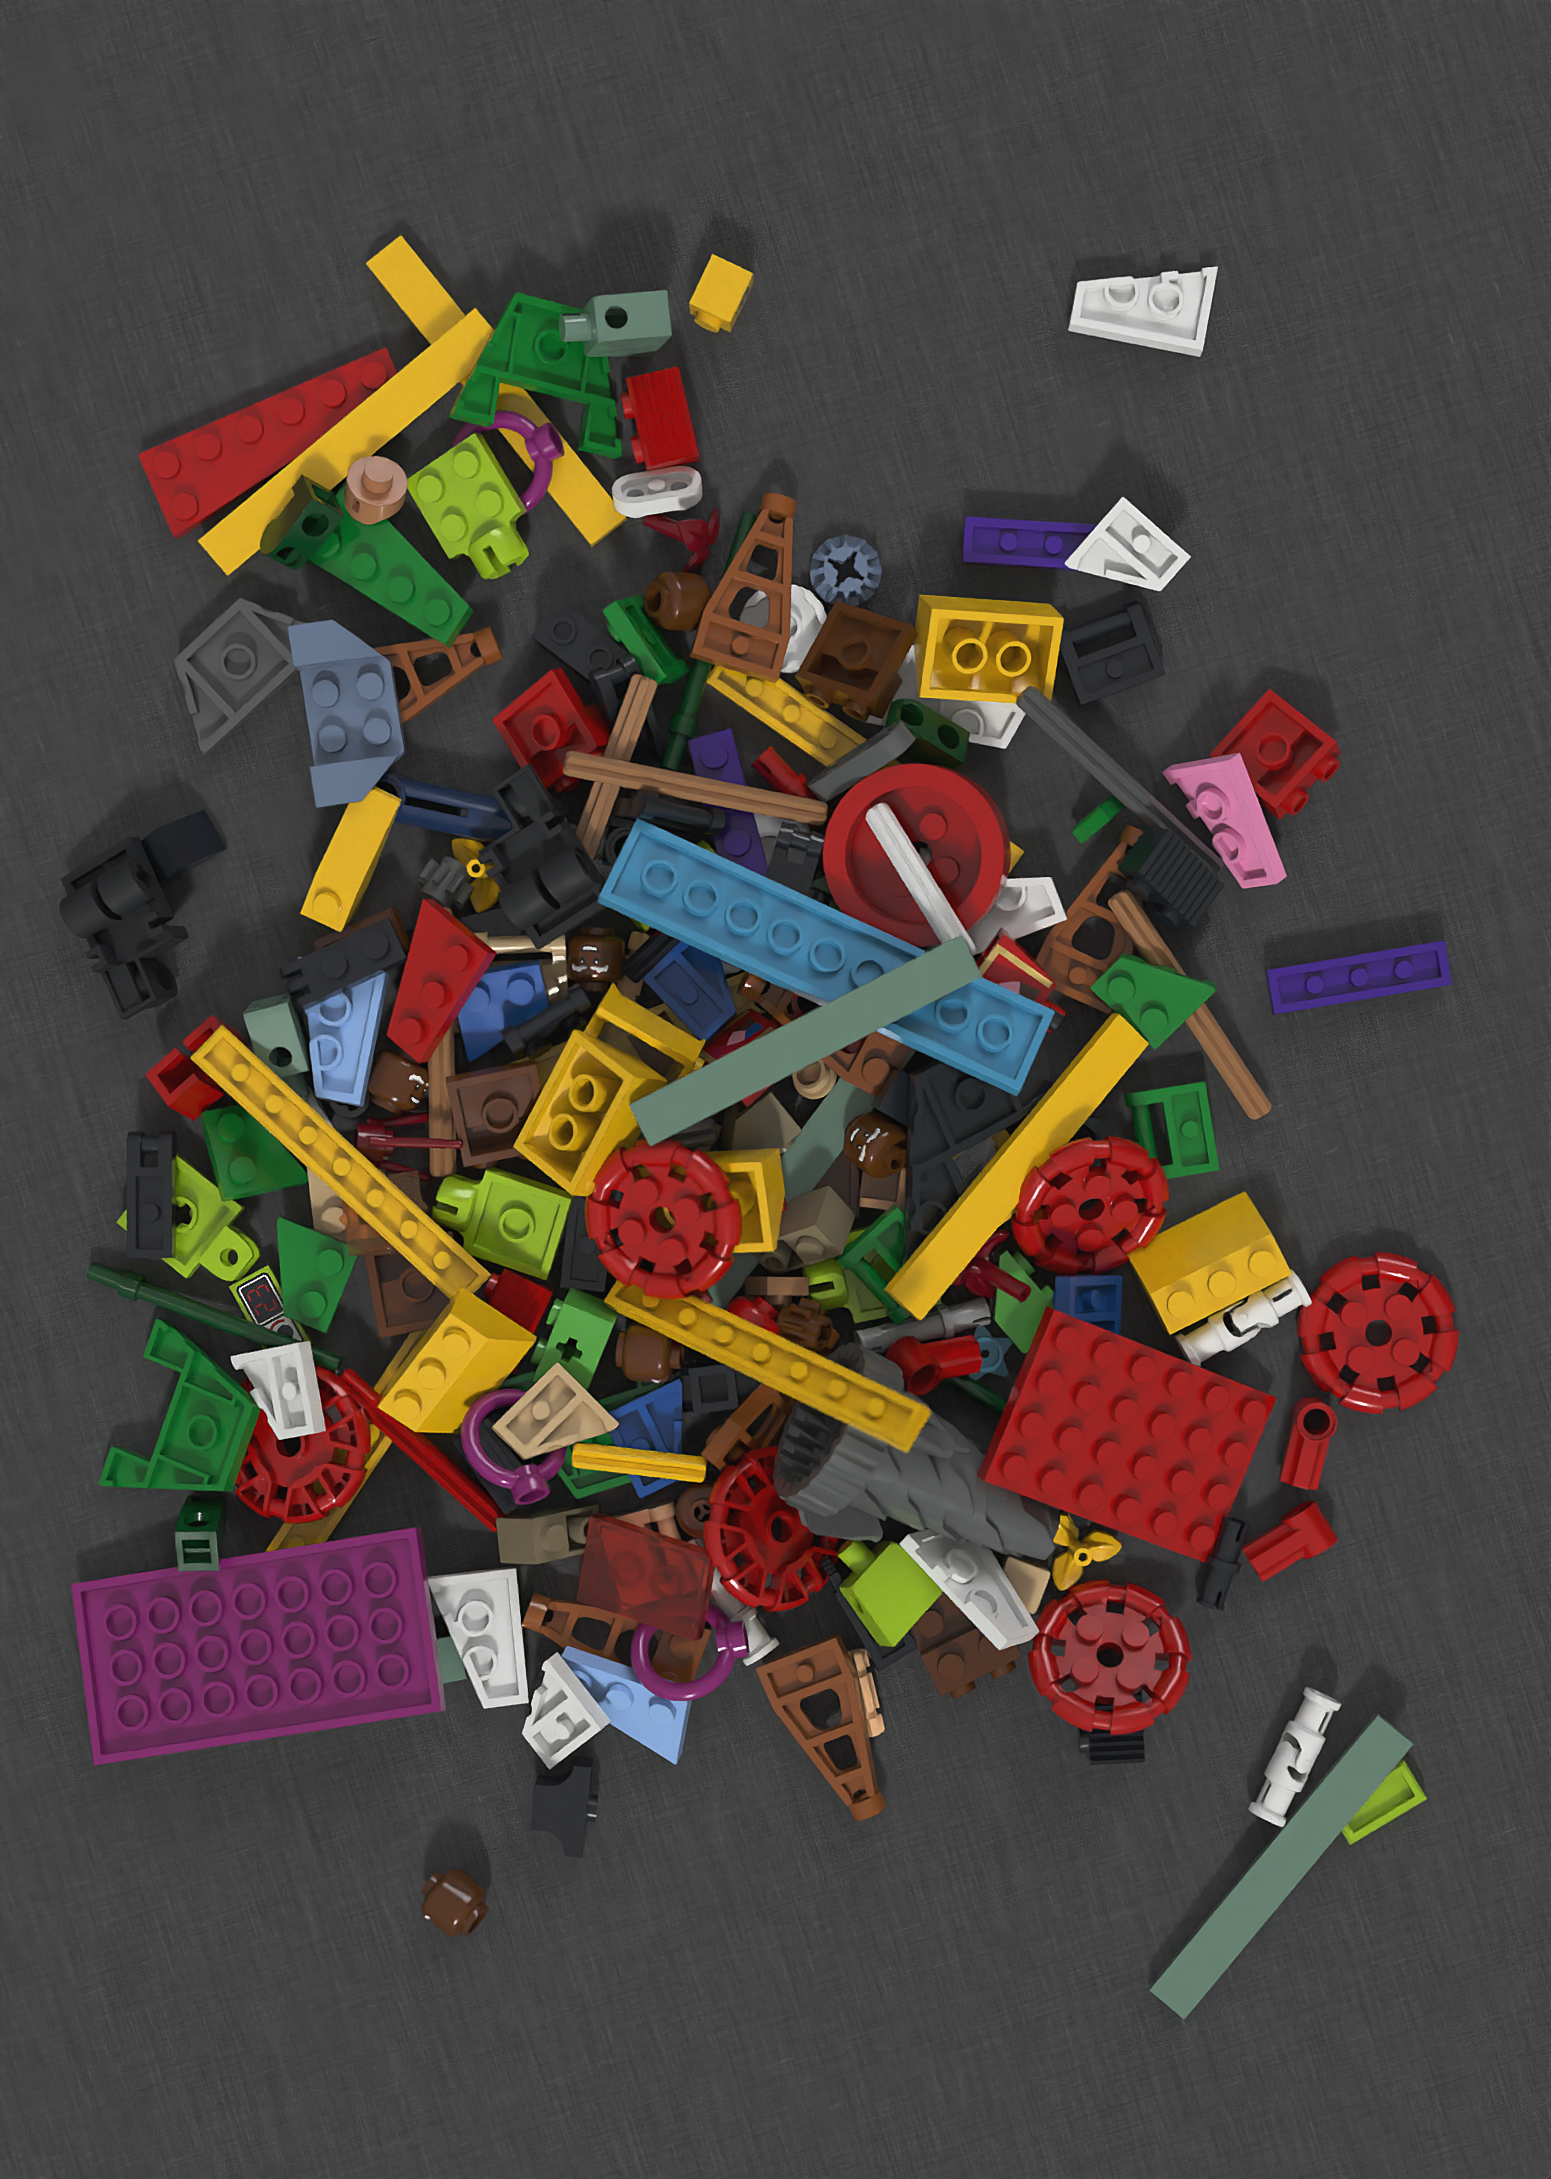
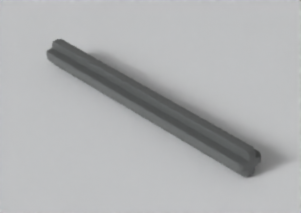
M1029 686L1018 696L1016 705L1143 823L1149 827L1169 829L1174 832L1175 836L1179 837L1180 841L1185 843L1186 847L1191 849V852L1197 855V858L1215 876L1224 865L1223 861L1036 687Z

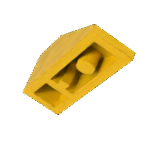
M374 786L361 802L348 804L314 876L300 914L342 933L358 913L402 802L401 798Z

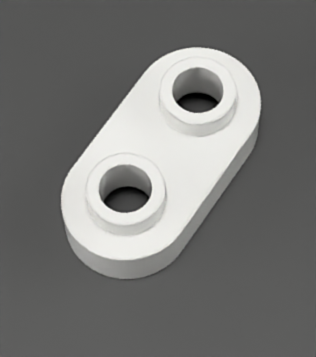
M674 466L628 474L617 479L612 486L614 508L620 514L631 518H640L646 515L675 510H686L696 505L701 500L703 494L700 474L695 469L687 466Z

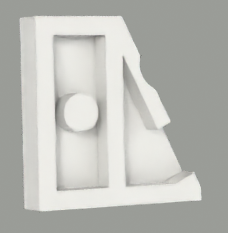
M1122 497L1064 564L1071 569L1161 591L1191 556L1128 500Z
M310 1341L230 1356L236 1370L243 1369L255 1387L250 1394L258 1407L267 1414L268 1423L279 1440L326 1431Z
M558 1652L543 1663L542 1670L545 1671L542 1685L534 1692L531 1702L532 1713L526 1718L522 1735L549 1769L611 1722Z

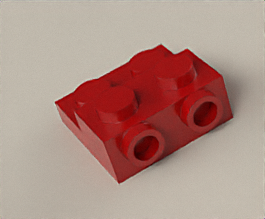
M562 668L550 670L492 719L521 769L531 764L549 793L556 792L558 796L572 791L581 783L579 778L566 776L563 773L566 753L575 751L603 757L611 735V730L595 704L584 706Z
M1269 688L1214 748L1209 757L1213 758L1240 753L1259 804L1281 820L1287 812L1294 816L1303 809L1310 797L1307 790L1318 779L1321 782H1326L1334 775L1340 765V761L1337 758L1341 753L1337 741Z

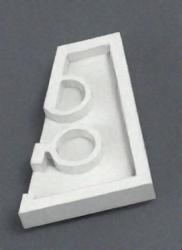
M1052 877L1007 879L1006 885L991 912L978 925L967 932L975 945V951L972 956L983 952L1001 927L1014 939H1018L1067 920V915ZM942 943L932 945V948L935 949L942 945Z

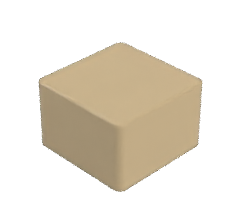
M1005 1555L1001 1568L1028 1613L1035 1614L1050 1578V1571L1047 1567L1029 1560Z

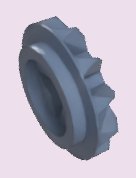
M846 534L827 539L814 552L810 564V579L814 590L824 601L831 605H834L836 600L852 606L864 603L875 593L881 579L882 568L877 551L863 538ZM852 554L856 555L853 570L858 573L859 577L863 578V581L858 578L848 577L844 582H841L839 588L835 587L838 581V571L833 568V564L829 563V560L833 563L844 564L847 559L851 558Z

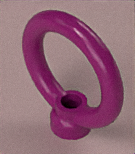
M496 410L494 423L489 427L467 422L456 435L451 449L474 433L482 434L497 428L512 430L524 438L526 449L531 459L535 462L533 479L526 491L519 496L527 510L525 513L529 512L541 501L548 490L552 478L553 460L565 454L562 440L555 427L550 422L537 427L525 416L508 410Z
M498 1389L481 1396L467 1410L461 1427L463 1450L472 1467L482 1477L498 1486L511 1489L516 1504H530L545 1498L550 1493L547 1481L560 1470L566 1457L567 1446L548 1452L544 1461L538 1466L529 1464L513 1471L493 1462L483 1450L480 1442L479 1430L481 1423L488 1413L501 1407H512L527 1392L519 1389Z
M696 1597L670 1599L651 1609L636 1627L630 1648L631 1664L640 1683L656 1696L671 1701H691L711 1693L728 1677L736 1658L748 1657L750 1655L748 1634L744 1620L731 1622L719 1607L707 1600ZM693 1615L703 1618L715 1629L718 1657L712 1668L702 1677L686 1683H675L660 1677L652 1668L648 1656L649 1643L654 1632L664 1622L676 1616Z

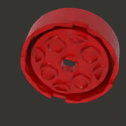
M915 763L891 766L876 771L851 788L834 810L827 826L823 844V867L826 882L835 903L842 913L915 947H927L941 943L866 821L867 811L882 802L889 805L912 844L916 841H921L930 847L932 858L926 867L966 932L978 925L991 912L1008 879L1011 864V846L1008 829L998 806L979 784L951 768L934 764Z

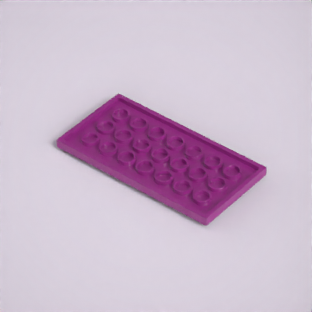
M421 1527L221 1559L219 1571H178V1567L71 1584L94 1765L447 1710Z

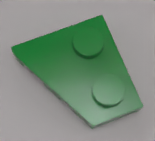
M1122 953L1091 984L1090 989L1112 1010L1120 1014L1156 1050L1217 990V985L1211 980L1204 979V981L1191 978L1177 973L1178 970L1164 965H1151L1142 958Z
M241 1105L205 1111L200 1115V1122L222 1202L301 1186L308 1182L307 1173L290 1153Z
M279 1216L276 1225L284 1317L327 1333L362 1248L284 1216Z

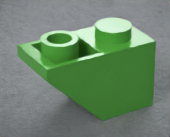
M1003 1248L996 1255V1266L1030 1286L1031 1293L1026 1301L1019 1302L994 1286L995 1293L991 1317L1015 1346L1025 1354L1030 1348L1046 1306L1054 1309V1292L1048 1285L1041 1290L1029 1277L1035 1270L1019 1251H1016L1011 1256Z

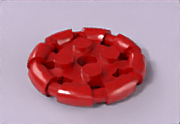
M1105 1136L1104 1140L1093 1141L1091 1137L1069 1142L1050 1152L1048 1160L1039 1167L1034 1165L1025 1176L1020 1188L1019 1202L1015 1206L1017 1208L1016 1213H1013L1011 1216L1014 1238L1026 1256L1034 1257V1263L1038 1267L1054 1274L1076 1276L1078 1272L1089 1271L1090 1275H1097L1124 1265L1130 1261L1127 1256L1129 1253L1140 1246L1146 1248L1161 1228L1167 1214V1210L1163 1205L1169 1199V1185L1163 1167L1156 1158L1148 1157V1150L1125 1138ZM1101 1158L1100 1164L1102 1166L1090 1167L1094 1163V1159ZM1127 1170L1131 1171V1172L1128 1173L1126 1176L1123 1174V1173H1125ZM1146 1198V1202L1135 1203V1199ZM1087 1199H1099L1093 1208L1079 1210L1081 1204ZM1041 1205H1046V1210L1038 1209H1040ZM1123 1228L1127 1229L1129 1232L1117 1241L1114 1236ZM1051 1233H1054V1236L1051 1237L1047 1242H1045L1046 1238ZM1079 1247L1080 1250L1088 1253L1077 1254V1248Z
M667 1138L652 1146L649 1145L646 1139L637 1140L634 1147L629 1149L620 1147L614 1151L597 1172L593 1180L595 1187L590 1197L586 1196L585 1200L586 1230L589 1239H595L600 1250L597 1257L602 1265L626 1287L629 1288L633 1284L643 1289L645 1296L665 1300L687 1298L693 1290L699 1289L703 1292L715 1285L727 1273L734 1262L732 1253L734 1247L740 1245L742 1237L740 1203L738 1199H733L727 1185L730 1183V1180L715 1161L699 1149L693 1152L682 1147L683 1143L681 1141ZM641 1163L643 1166H647L650 1175L643 1178L637 1167ZM676 1164L686 1169V1176L674 1172ZM612 1190L624 1193L621 1203L610 1198ZM711 1193L716 1206L706 1210L700 1195ZM657 1207H665L672 1212L675 1220L673 1228H665L658 1223L655 1216ZM618 1228L619 1238L623 1242L618 1245L611 1233V1230ZM709 1233L713 1234L717 1240L715 1246L705 1242ZM688 1258L693 1269L685 1274L681 1262ZM643 1259L656 1263L652 1273L640 1268Z
M1373 1252L1372 1257L1360 1259L1357 1255L1343 1259L1327 1269L1318 1278L1321 1282L1311 1295L1308 1293L1312 1304L1307 1307L1301 1306L1297 1323V1337L1302 1338L1304 1353L1300 1354V1357L1315 1385L1323 1393L1329 1391L1339 1398L1338 1404L1348 1409L1369 1414H1383V1409L1398 1407V1410L1401 1411L1418 1404L1430 1396L1438 1388L1435 1383L1443 1372L1449 1373L1454 1363L1459 1343V1329L1454 1328L1452 1316L1456 1309L1441 1281L1433 1273L1427 1275L1417 1267L1418 1262L1389 1252ZM1375 1274L1377 1287L1362 1289V1276ZM1405 1282H1408L1417 1289L1411 1299L1398 1293ZM1335 1292L1346 1299L1337 1314L1326 1306ZM1434 1316L1436 1331L1424 1333L1421 1317ZM1374 1320H1383L1389 1329L1388 1338L1380 1345H1371L1365 1336L1368 1324ZM1331 1332L1334 1348L1321 1349L1319 1334ZM1421 1353L1430 1361L1419 1374L1409 1366L1418 1360ZM1345 1364L1357 1372L1349 1384L1339 1377V1372ZM1392 1376L1394 1389L1380 1391L1377 1378Z
M320 1366L315 1368L326 1431L299 1436L301 1448L296 1455H292L285 1449L284 1439H278L268 1423L267 1414L261 1409L235 1482L237 1486L235 1493L248 1507L268 1519L277 1516L283 1518L284 1523L306 1524L324 1519L329 1516V1510L335 1506L342 1508L354 1496L366 1475L367 1469L363 1465L366 1453H371V1433L364 1408L358 1409L356 1403L349 1395L354 1393V1391L344 1381L339 1379L338 1375ZM246 1378L240 1384L249 1394L255 1388L249 1378ZM333 1406L337 1407L342 1416V1419L335 1424L326 1412ZM341 1448L348 1450L345 1464L335 1462L341 1453ZM250 1462L258 1473L254 1478H252L246 1467ZM319 1480L325 1489V1492L321 1495L316 1493L311 1485ZM279 1485L288 1487L286 1500L279 1498L277 1493Z
M775 1446L749 1451L740 1456V1463L736 1466L729 1465L725 1468L710 1492L707 1504L711 1505L709 1521H704L705 1548L711 1567L717 1566L721 1574L719 1582L726 1591L741 1603L752 1608L762 1605L766 1611L771 1612L789 1610L807 1602L809 1594L813 1591H820L829 1580V1574L825 1573L819 1562L821 1557L827 1555L829 1559L833 1560L834 1565H837L839 1558L836 1552L838 1538L821 1535L819 1547L811 1546L814 1533L801 1523L798 1509L787 1504L786 1500L780 1498L779 1493L775 1491L773 1470L775 1455H777L778 1447ZM750 1477H752L757 1484V1487L753 1490L751 1489L747 1481ZM729 1509H732V1510H735V1511L731 1514V1516H730V1521H729V1524H730V1525H728V1524H727L728 1513H729ZM776 1517L781 1520L783 1525L781 1537L778 1541L774 1539L771 1533V1524ZM740 1552L745 1562L737 1567L733 1557ZM800 1568H802V1570H801V1578L799 1577L798 1573L796 1572V1571L799 1570ZM767 1574H772L770 1586L765 1587Z
M1110 1579L1086 1581L1066 1589V1596L1058 1601L1052 1599L1039 1614L1035 1622L1039 1632L1032 1638L1034 1641L1033 1649L1028 1652V1666L1033 1683L1040 1696H1046L1053 1704L1052 1711L1079 1729L1092 1732V1728L1108 1730L1110 1735H1123L1146 1729L1154 1725V1719L1160 1714H1169L1178 1704L1187 1688L1190 1674L1186 1672L1187 1662L1192 1660V1655L1184 1625L1178 1616L1172 1617L1165 1609L1167 1603L1163 1599L1140 1585L1127 1582V1586L1109 1584ZM1107 1602L1124 1604L1123 1615L1106 1612ZM1077 1610L1082 1617L1078 1620L1077 1625L1074 1626L1067 1616ZM1152 1620L1160 1630L1150 1637L1146 1624ZM1051 1645L1065 1647L1064 1657L1055 1656L1051 1652ZM1104 1649H1112L1120 1654L1122 1662L1116 1667H1105L1097 1660V1654ZM1155 1660L1168 1661V1669L1163 1671L1154 1670ZM1071 1679L1078 1689L1074 1692L1066 1693L1061 1684ZM1142 1689L1151 1698L1144 1704L1133 1697ZM1095 1702L1113 1704L1112 1712L1095 1710Z

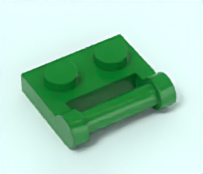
M636 595L615 600L602 610L608 619V630L617 642L626 646L630 654L637 661L641 674L655 680L657 685L664 683L670 685L685 676L691 669L683 658H677L657 626L653 624L650 616L647 615L644 609L643 597Z
M1205 1081L1124 1094L1126 1108L1131 1107L1136 1143L1148 1150L1149 1158L1157 1159L1148 1104L1161 1102L1171 1164L1161 1165L1167 1179L1220 1170Z
M895 1204L888 1208L859 1237L844 1247L843 1253L835 1257V1261L844 1270L850 1269L887 1308L886 1315L893 1323L899 1324L909 1317L910 1314L884 1291L888 1283L864 1258L874 1248L896 1273L903 1267L904 1213Z

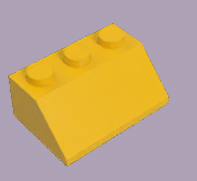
M919 594L915 630L918 635L914 641L918 696L921 698L1016 704L1018 696L1027 687L1033 686L1051 701L1064 617L1051 604Z
M573 1030L513 1147L571 1195L590 1197L595 1187L593 1180L604 1161L620 1147H626L627 1149L633 1147L642 1131L629 1105L665 1087L668 1081L638 1057L580 1030Z
M780 1149L703 1152L725 1172L730 1180V1183L727 1185L733 1199H738L740 1203L742 1237L740 1245L734 1247L733 1253L769 1252L776 1250L785 1197ZM642 1163L637 1165L642 1178L650 1175L647 1166H643ZM676 1164L674 1172L686 1176V1169ZM711 1193L700 1195L706 1210L716 1206ZM657 1207L655 1216L658 1223L665 1228H673L675 1220L672 1212L665 1207ZM709 1233L705 1242L715 1246L717 1240L713 1234Z
M1245 1191L1156 1234L1146 1248L1140 1246L1127 1255L1163 1331L1168 1334L1175 1333L1292 1274L1271 1231Z
M461 1287L391 1377L378 1408L415 1432L461 1434L462 1422L470 1406L481 1396L497 1390L534 1344L537 1337Z

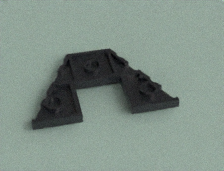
M935 1060L909 1074L903 1265L966 1190L952 1157L1019 1120L1025 1119L1051 1088L1052 1084L1036 1072L1032 1065L1017 1096L940 1060ZM1090 1115L1069 1142L1091 1137L1093 1141L1104 1140L1105 1136L1115 1135L1104 1127L1100 1120ZM1101 1158L1094 1159V1163L1090 1167L1102 1166L1100 1164Z

